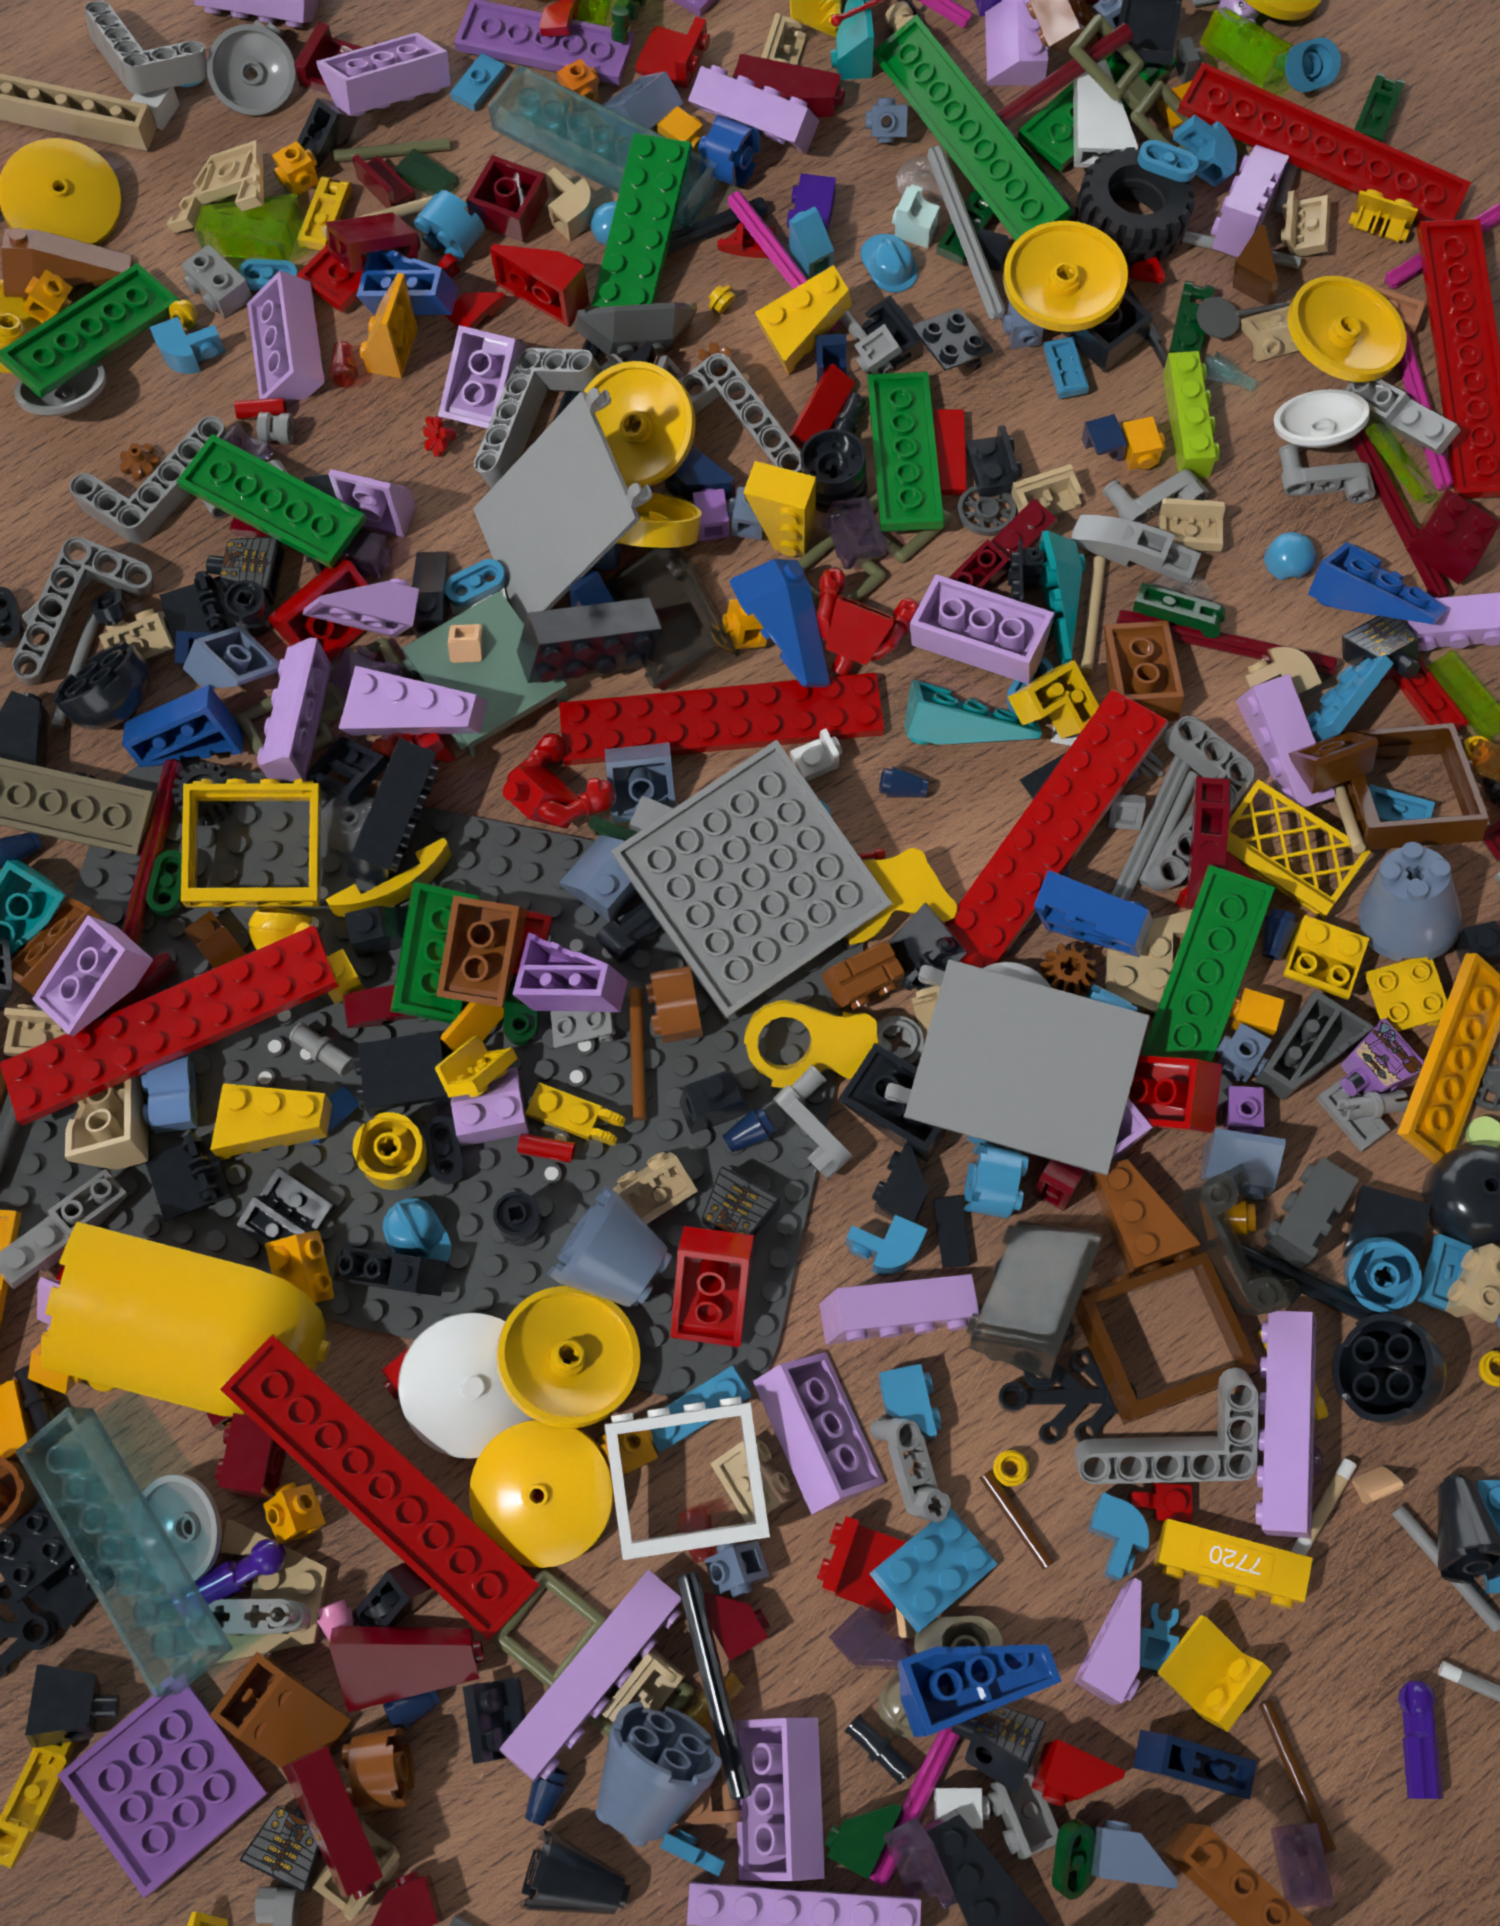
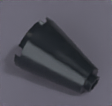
M1456 1474L1446 1477L1443 1483L1438 1486V1569L1444 1580L1453 1583L1470 1584L1475 1583L1474 1576L1486 1574L1487 1580L1500 1577V1528L1475 1482L1464 1475Z
M545 1829L541 1831L538 1840L545 1842L542 1845L541 1851L533 1849L521 1894L528 1895V1898L520 1902L522 1909L614 1915L618 1908L624 1909L630 1892V1885L625 1884L624 1874L554 1832Z

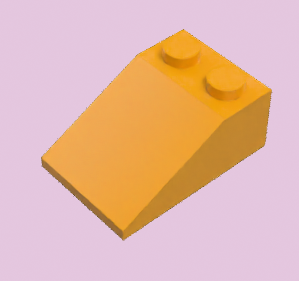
M403 273L396 275L379 303L375 316H371L367 341H363L360 348V358L364 360L367 372L402 379L418 331Z

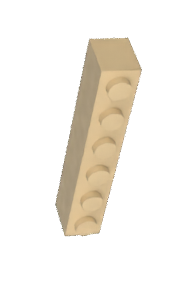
M0 74V120L148 151L157 130L148 104Z

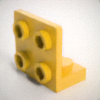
M1200 1615L1158 1670V1675L1204 1720L1226 1732L1230 1730L1272 1673L1263 1662L1242 1653L1204 1615Z

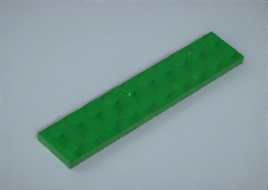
M917 14L873 51V57L1015 241L1025 232L1038 225L1053 221H1065L1073 214L1067 203Z

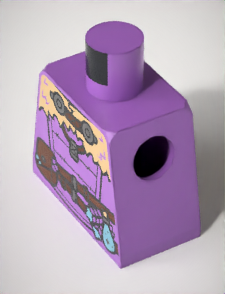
M1383 1018L1341 1063L1342 1069L1348 1075L1341 1079L1340 1084L1344 1092L1350 1096H1355L1360 1091H1363L1364 1094L1376 1091L1379 1094L1394 1092L1411 1084L1419 1077L1424 1061L1391 1024Z

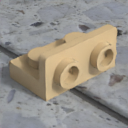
M1289 306L1241 319V330L1252 341L1253 358L1257 362L1299 351L1288 329L1287 313Z
M153 608L135 614L137 621L127 625L122 620L115 625L105 626L108 632L99 635L104 649L116 643L126 641L129 646L133 644L144 659L175 648L163 620L166 617L164 611L154 613Z
M660 1152L646 1162L647 1167L637 1173L633 1170L624 1174L617 1180L619 1185L613 1188V1191L618 1193L646 1224L697 1192L696 1187L678 1157L671 1152L667 1154Z
M756 1437L766 1513L769 1514L780 1505L791 1501L793 1495L790 1492L789 1481L781 1472H778L771 1461L772 1455L769 1448ZM743 1440L710 1464L745 1523L755 1522Z

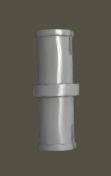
M303 1022L298 1023L292 1029L289 1039L308 1051L314 1061H322L342 1077L346 1076L354 1067V1059L334 1046V1041L328 1036H320Z
M1403 1090L1381 1094L1372 1091L1366 1092L1362 1097L1340 1099L1337 1103V1110L1348 1108L1350 1110L1339 1113L1338 1116L1342 1121H1349L1350 1119L1362 1117L1378 1119L1382 1114L1405 1112L1409 1100L1396 1101L1408 1096Z

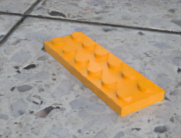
M1466 953L1397 1132L1399 1136L1434 1164L1444 1154L1457 1146L1500 1030V974L1477 953Z

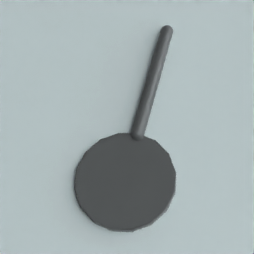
M1209 297L1204 299L1198 306L1196 315L1198 324L1205 333L1217 339H1225L1232 336L1238 329L1240 323L1239 316L1287 307L1289 304L1288 302H1281L1236 310L1235 306L1224 298Z

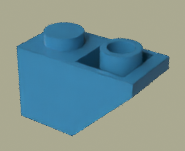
M815 206L805 212L797 213L789 220V255L808 280L834 265V249Z
M921 1364L879 1372L878 1381L885 1413L892 1418L914 1421L918 1424L924 1439L927 1441L935 1440L937 1437L936 1430L942 1429L938 1408H931L928 1394L934 1393L930 1373H923Z

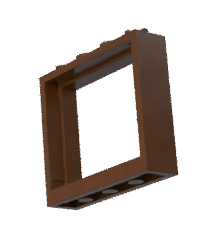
M1454 723L1350 731L1377 738L1378 748L1375 759L1441 754L1463 815L1380 822L1365 775L1344 782L1366 846L1365 850L1402 848L1408 842H1417L1421 846L1483 841L1486 828L1491 825L1488 816L1490 809L1484 806L1481 785L1476 783L1474 779L1472 761L1466 757L1464 739L1459 738Z
M1193 1251L1185 1252L1173 1258L1175 1263L1163 1266L1162 1262L1154 1263L1142 1269L1144 1274L1132 1278L1131 1273L1121 1275L1111 1280V1286L1103 1289L1100 1288L1099 1284L1082 1290L1080 1292L1081 1297L1072 1304L1123 1425L1218 1390L1219 1377L1227 1369L1241 1368L1247 1372L1249 1377L1260 1371V1367L1207 1251L1194 1255ZM1193 1270L1235 1364L1137 1401L1096 1305Z

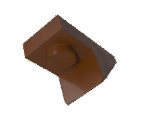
M208 911L183 930L213 968L246 955L229 931L211 911Z

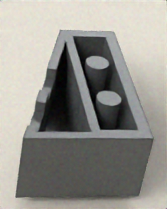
M1314 990L1301 1007L1254 1082L1284 1100L1364 1039L1374 1026L1322 993Z
M1324 1157L1315 1166L1309 1162L1298 1179L1304 1183L1299 1192L1291 1191L1281 1206L1286 1211L1280 1222L1274 1218L1263 1235L1268 1239L1263 1250L1299 1270H1302L1315 1257L1318 1252V1245L1323 1237L1329 1233L1332 1222L1344 1207L1359 1179Z

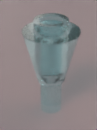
M1218 351L1215 352L1214 356L1207 355L1204 361L1207 371L1206 380L1231 385L1236 384L1251 392L1254 390L1257 380L1241 373L1237 367Z

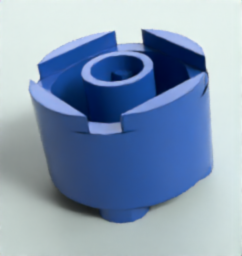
M720 115L716 116L708 136H702L698 145V152L702 154L701 174L732 186H743L751 177L756 163L751 161L754 152L757 154L760 152V132L743 123Z

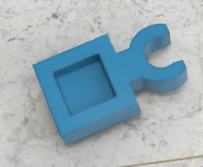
M1154 1603L1149 1609V1619L1153 1624L1152 1629L1142 1627L1140 1630V1667L1158 1672L1159 1668L1178 1645L1179 1637L1169 1635V1631L1177 1623L1179 1611L1175 1608L1171 1609L1169 1620L1162 1621L1158 1617L1159 1604Z
M678 1828L675 1834L670 1832L665 1834L660 1848L714 1875H720L726 1860L696 1846L697 1837Z

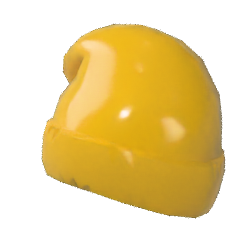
M280 907L259 908L252 914L248 923L250 938L254 947L258 950L310 927L312 917Z

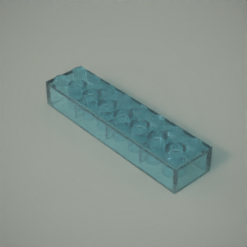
M519 65L488 104L493 130L618 194L633 134L638 133L666 138L522 65ZM694 151L691 153L675 223L683 227L691 225L719 187L717 177L718 163Z
M67 1407L16 1451L18 1458L154 1698L180 1694L233 1649L93 1408Z

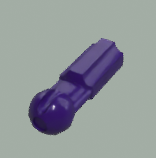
M273 1539L260 1540L253 1546L249 1556L238 1562L234 1560L227 1561L209 1571L200 1580L182 1586L181 1596L184 1599L186 1608L193 1615H200L205 1612L212 1602L228 1599L246 1589L247 1581L258 1575L268 1576L276 1574L284 1566L286 1560L285 1548L281 1543Z
M1408 1681L1401 1687L1398 1693V1702L1403 1713V1750L1408 1799H1444L1439 1741L1436 1737L1434 1719L1435 1693L1423 1681Z

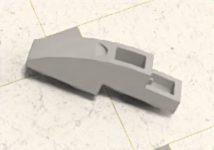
M1381 379L1370 382H1350L1345 388V391L1353 392L1366 400L1372 418L1419 448L1424 446L1441 455L1461 431L1454 422L1411 400L1407 393Z
M1080 515L1070 537L1071 540L1076 542L1078 547L1125 567L1129 561H1132L1186 585L1191 580L1201 553L1173 542L1175 535L1143 523L1110 516Z
M106 1169L102 1170L47 1211L49 1216L0 1251V1275L14 1289L40 1269L46 1272L60 1261L76 1222L98 1227L125 1199L127 1192Z

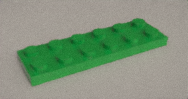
M1112 53L1103 60L1107 61L1114 82L1117 84L1130 65L1111 62ZM1173 57L1169 71L1144 67L1139 75L1151 87L1156 80H1162L1175 68L1177 60ZM1073 82L1019 129L1017 139L1060 172L1074 161ZM1121 98L1125 112H1127L1130 109V107Z
M638 133L633 134L592 301L594 309L610 306L655 304L693 149L691 142Z
M136 263L1 349L0 362L36 395L43 398L169 315V306L174 301H179V299L140 264Z
M928 372L867 374L880 532L943 529L944 519Z
M213 434L176 481L181 489L331 569L367 521L364 513Z
M1208 865L1140 1055L1213 1061L1275 887Z

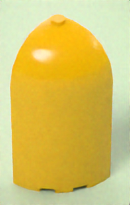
M76 1222L59 1262L60 1265L65 1267L59 1288L51 1287L45 1312L46 1315L52 1316L51 1324L48 1331L42 1334L40 1350L41 1368L219 1416L232 1417L233 1413L246 1414L220 1388L272 1334L276 1335L314 1372L319 1361H326L330 1342L326 1341V1325L318 1306L306 1293L280 1277L256 1268Z

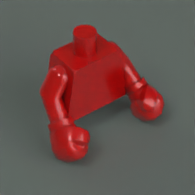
M839 568L825 570L818 582L820 603L816 617L820 637L823 641L827 642L825 649L837 654L831 670L839 675L846 676L850 674L854 661L867 666L870 660L879 661L895 650L901 638L910 629V622L919 607L918 603L912 598H905L898 603L892 616L842 596L841 594L845 586L844 572Z
M548 733L543 735L538 741L535 749L529 753V757L508 774L507 782L502 792L504 798L510 801L528 819L568 829L573 820L584 814L589 816L607 811L614 806L615 791L608 780L590 778L587 783V790L577 796L546 767L552 762H561L566 752L564 739L559 734Z

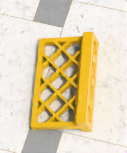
M1259 779L1229 820L1227 852L1229 851L1249 872L1275 887V889L1323 920L1371 853L1370 850H1364L1362 853H1359L1360 856L1354 865L1339 867L1336 849L1351 848L1348 836ZM1259 790L1271 797L1274 809L1254 813L1252 800ZM1277 801L1285 807L1278 808ZM1249 805L1250 814L1242 815ZM1293 811L1298 814L1302 827L1283 831L1279 813ZM1275 814L1278 832L1259 835L1256 818ZM1251 819L1255 836L1241 839L1230 831L1237 821ZM1305 819L1314 825L1306 826ZM1321 829L1328 833L1330 846L1311 849L1307 831ZM1303 832L1306 850L1287 854L1284 836ZM1333 837L1342 843L1335 845ZM1280 838L1283 855L1269 857L1262 853L1260 840ZM1256 841L1257 849L1249 843ZM1331 851L1335 868L1315 872L1312 854ZM1307 855L1311 873L1296 875L1290 870L1288 859ZM1284 860L1285 867L1276 861ZM1349 871L1342 881L1340 872ZM1336 873L1338 888L1330 897L1319 889L1317 877ZM1312 878L1313 885L1304 879Z

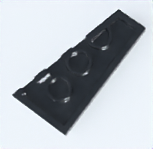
M957 1809L923 1826V1830L968 1926H1050Z

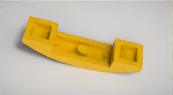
M442 838L415 852L419 862L418 865L363 894L360 893L356 884L325 899L334 916L345 917L344 913L377 905L392 907L408 899L414 882L429 884L449 861L452 854L446 839Z
M77 1741L32 1748V1752L0 1815L1 1866L13 1869L29 1846L60 1786L61 1779L58 1777V1774L68 1767Z

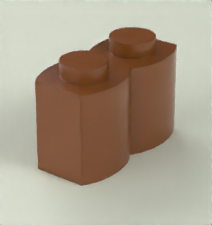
M690 966L650 973L652 983L645 985L649 1004L656 1003L657 1014L651 1015L654 1034H661L663 1044L703 1036Z

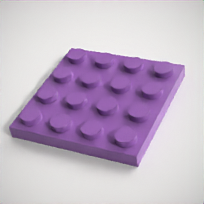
M180 1673L58 1774V1777L143 1898H148L270 1794L221 1725L209 1717L211 1714L210 1710L186 1677Z

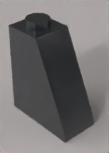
M11 690L0 710V758L46 768L50 715L42 705L43 701L36 695L25 692L23 695Z

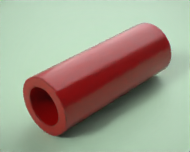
M284 397L235 401L234 404L237 420L257 418L260 412H270L273 416L287 413Z
M521 1133L517 1153L572 1163L576 1143Z

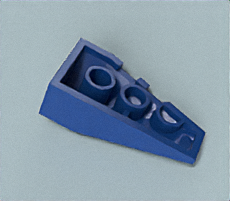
M1349 542L1344 543L1320 562L1308 595L1316 598L1320 604L1327 607L1426 624H1434L1448 609L1421 588L1405 585L1402 582L1403 575L1397 571H1393L1390 574L1380 567L1382 560Z
M773 559L733 577L729 582L742 609L748 616L753 614L764 627L760 632L766 640L771 638L781 649L780 658L803 687H827L830 681L811 588L798 560Z
M1048 1645L932 1647L898 1660L900 1699L914 1737L932 1735L1062 1682Z

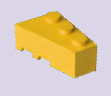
M833 265L756 311L755 315L760 329L786 372L790 375L800 359L806 353L809 354L814 348L816 335L827 333L850 308L852 301L848 287Z
M754 461L743 492L774 550L790 557H803L806 554L815 528L816 477Z
M223 1083L210 1150L219 1160L231 1158L233 1155L247 1152L257 1153L270 1147L280 1145L285 1147L326 1138L333 1104L325 1093Z

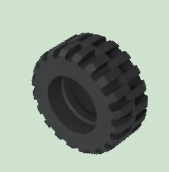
M1127 147L1125 151H1120V149L1109 152L1108 156L1106 154L1095 160L1094 164L1089 166L1082 180L1074 211L1076 222L1101 230L1118 245L1125 257L1127 266H1133L1136 262L1154 257L1161 261L1167 255L1172 254L1183 240L1195 204L1193 200L1195 196L1190 181L1177 182L1143 169L1138 163L1140 150H1136L1135 147ZM1134 200L1146 205L1154 213L1134 214L1122 209L1114 201Z

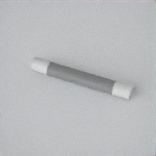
M1445 1661L1441 1663L1438 1675L1500 1702L1499 1685Z

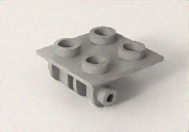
M551 1011L554 1048L598 1037L600 1042L612 1041V1035L615 1034L612 1020L614 1012Z

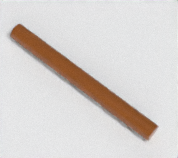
M633 987L629 989L633 1120L643 1121L647 1119L642 988Z

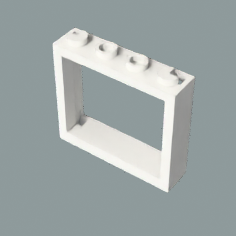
M740 1396L720 1399V1407L706 1409L705 1402L683 1405L684 1412L670 1414L669 1407L647 1410L648 1418L634 1420L633 1413L611 1416L612 1423L604 1424L623 1560L770 1537L751 1403H742ZM740 1416L755 1522L632 1541L617 1434Z

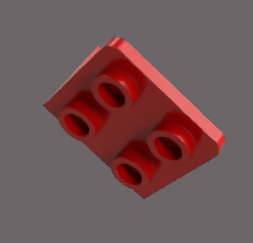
M695 17L688 34L660 26L653 27L635 64V71L641 75L666 71L673 84L687 88L693 75L698 70L704 51L706 52L710 43L706 19Z
M845 1516L843 1524L835 1523L829 1544L835 1545L831 1560L823 1558L817 1576L818 1580L823 1581L821 1591L883 1614L890 1613L894 1604L871 1577L870 1573L907 1542L859 1525V1520Z

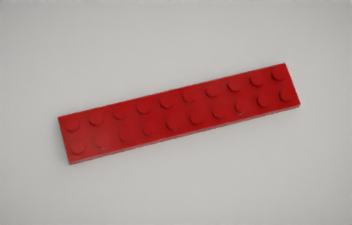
M1202 62L1177 110V113L1188 118L1196 115L1211 126L1219 121L1233 138L1253 147L1256 144L1288 155V163L1359 194L1360 190L1364 192L1375 190L1384 195L1383 198L1392 201L1396 199L1407 200L1413 204L1412 207L1418 209L1414 219L1419 222L1454 220L1472 183Z
M1480 219L1420 221L1417 227L1443 417L1457 424L1461 430L1448 446L1451 474L1454 480V493L1462 498L1500 497V349Z
M877 672L829 677L830 684L827 687H803L798 680L560 702L561 737L566 745V752L563 757L564 766L605 762V749L670 743L671 756L766 747L775 740L780 745L809 743L819 739L820 731L823 729H827L830 737L835 736L837 740L884 735Z
M1111 689L957 905L955 917L945 922L946 927L968 952L960 961L961 963L984 968L1002 961L1036 913L1034 904L1048 870L1060 875L1065 872L1168 726V721L1165 718Z
M315 925L310 926L93 1021L74 1036L66 1033L0 1062L17 1122L24 1126L340 987L318 929Z
M272 1334L220 1388L231 1401L488 1641L539 1587L540 1583L276 1335Z

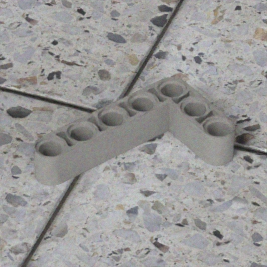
M92 1L85 4L84 11L89 37L129 92L144 94L202 81L208 77L206 51L203 43L187 41L143 51L110 4L104 1Z
M528 348L517 356L474 461L475 470L490 489L521 457L547 390L584 391L587 385L602 372L599 364L588 350Z
M715 353L679 380L690 396L695 415L721 395L773 466L785 469L788 462L798 461L799 465L794 471L802 473L800 451L728 356L722 353ZM718 368H728L724 375L714 376ZM703 386L702 391L698 395H690L693 387ZM736 391H745L743 398L739 400L732 399ZM763 414V418L759 423H749L753 415ZM771 438H781L778 446L773 448L767 447V443Z
M207 416L193 427L129 499L88 473H81L73 477L69 488L83 512L130 543L141 544L150 539L190 494L181 489L176 481L208 438L213 434L229 443L231 441L223 421L216 416Z
M71 537L66 540L13 658L12 667L18 680L27 686H34L42 682L87 578L115 589H121L122 592L132 596L144 597L151 593L154 586L149 566L139 560L81 537ZM75 550L86 552V556L81 560L70 558L71 553ZM105 562H113L117 565L115 570L109 573L100 570V567ZM135 574H143L147 577L146 581L140 585L131 583L130 579ZM63 578L74 580V584L70 588L63 589L58 587L59 581ZM51 606L62 608L61 613L56 617L45 615L46 610ZM39 634H46L50 637L49 641L42 646L33 644V639ZM32 662L37 665V669L32 674L27 675L20 672L21 667L25 663Z
M1185 716L1165 730L1164 742L1168 749L1202 777L1230 779L1229 804L1231 812L1254 778L1253 764L1194 716ZM1180 729L1186 733L1187 739L1181 735ZM1206 750L1211 753L1212 760L1206 755ZM1231 770L1236 774L1237 780L1232 777ZM1193 803L1146 872L1148 885L1155 891H1166L1182 883L1188 875ZM1180 843L1185 846L1187 855L1181 851ZM1162 868L1168 871L1170 880L1164 877Z
M1241 1368L1227 1369L1219 1377L1217 1436L1086 1439L1078 1443L1073 1454L1079 1475L1084 1481L1091 1484L1247 1480L1253 1476L1257 1468L1258 1391L1246 1371ZM1246 1385L1241 1393L1231 1394L1234 1387ZM1236 1420H1245L1244 1424L1239 1428H1230ZM1236 1454H1244L1240 1461L1230 1462L1231 1458ZM1199 1455H1208L1207 1459L1201 1463L1193 1462ZM1163 1456H1172L1171 1460L1167 1463H1157L1159 1458ZM1126 1457H1136L1131 1464H1121V1461ZM1089 1458H1100L1095 1465L1089 1466L1084 1464Z

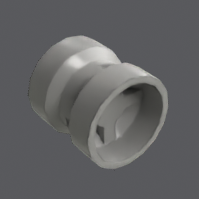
M260 412L257 417L258 441L270 444L272 441H279L281 444L291 445L294 439V419L292 414L281 413L279 416H273L270 412Z

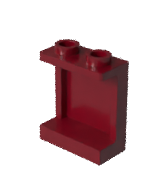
M318 22L294 64L299 85L330 95L317 67V61L364 47L333 38L329 25Z
M393 212L326 222L328 252L351 273L362 271L361 253L396 248L406 258L418 259V251L421 247L419 235Z

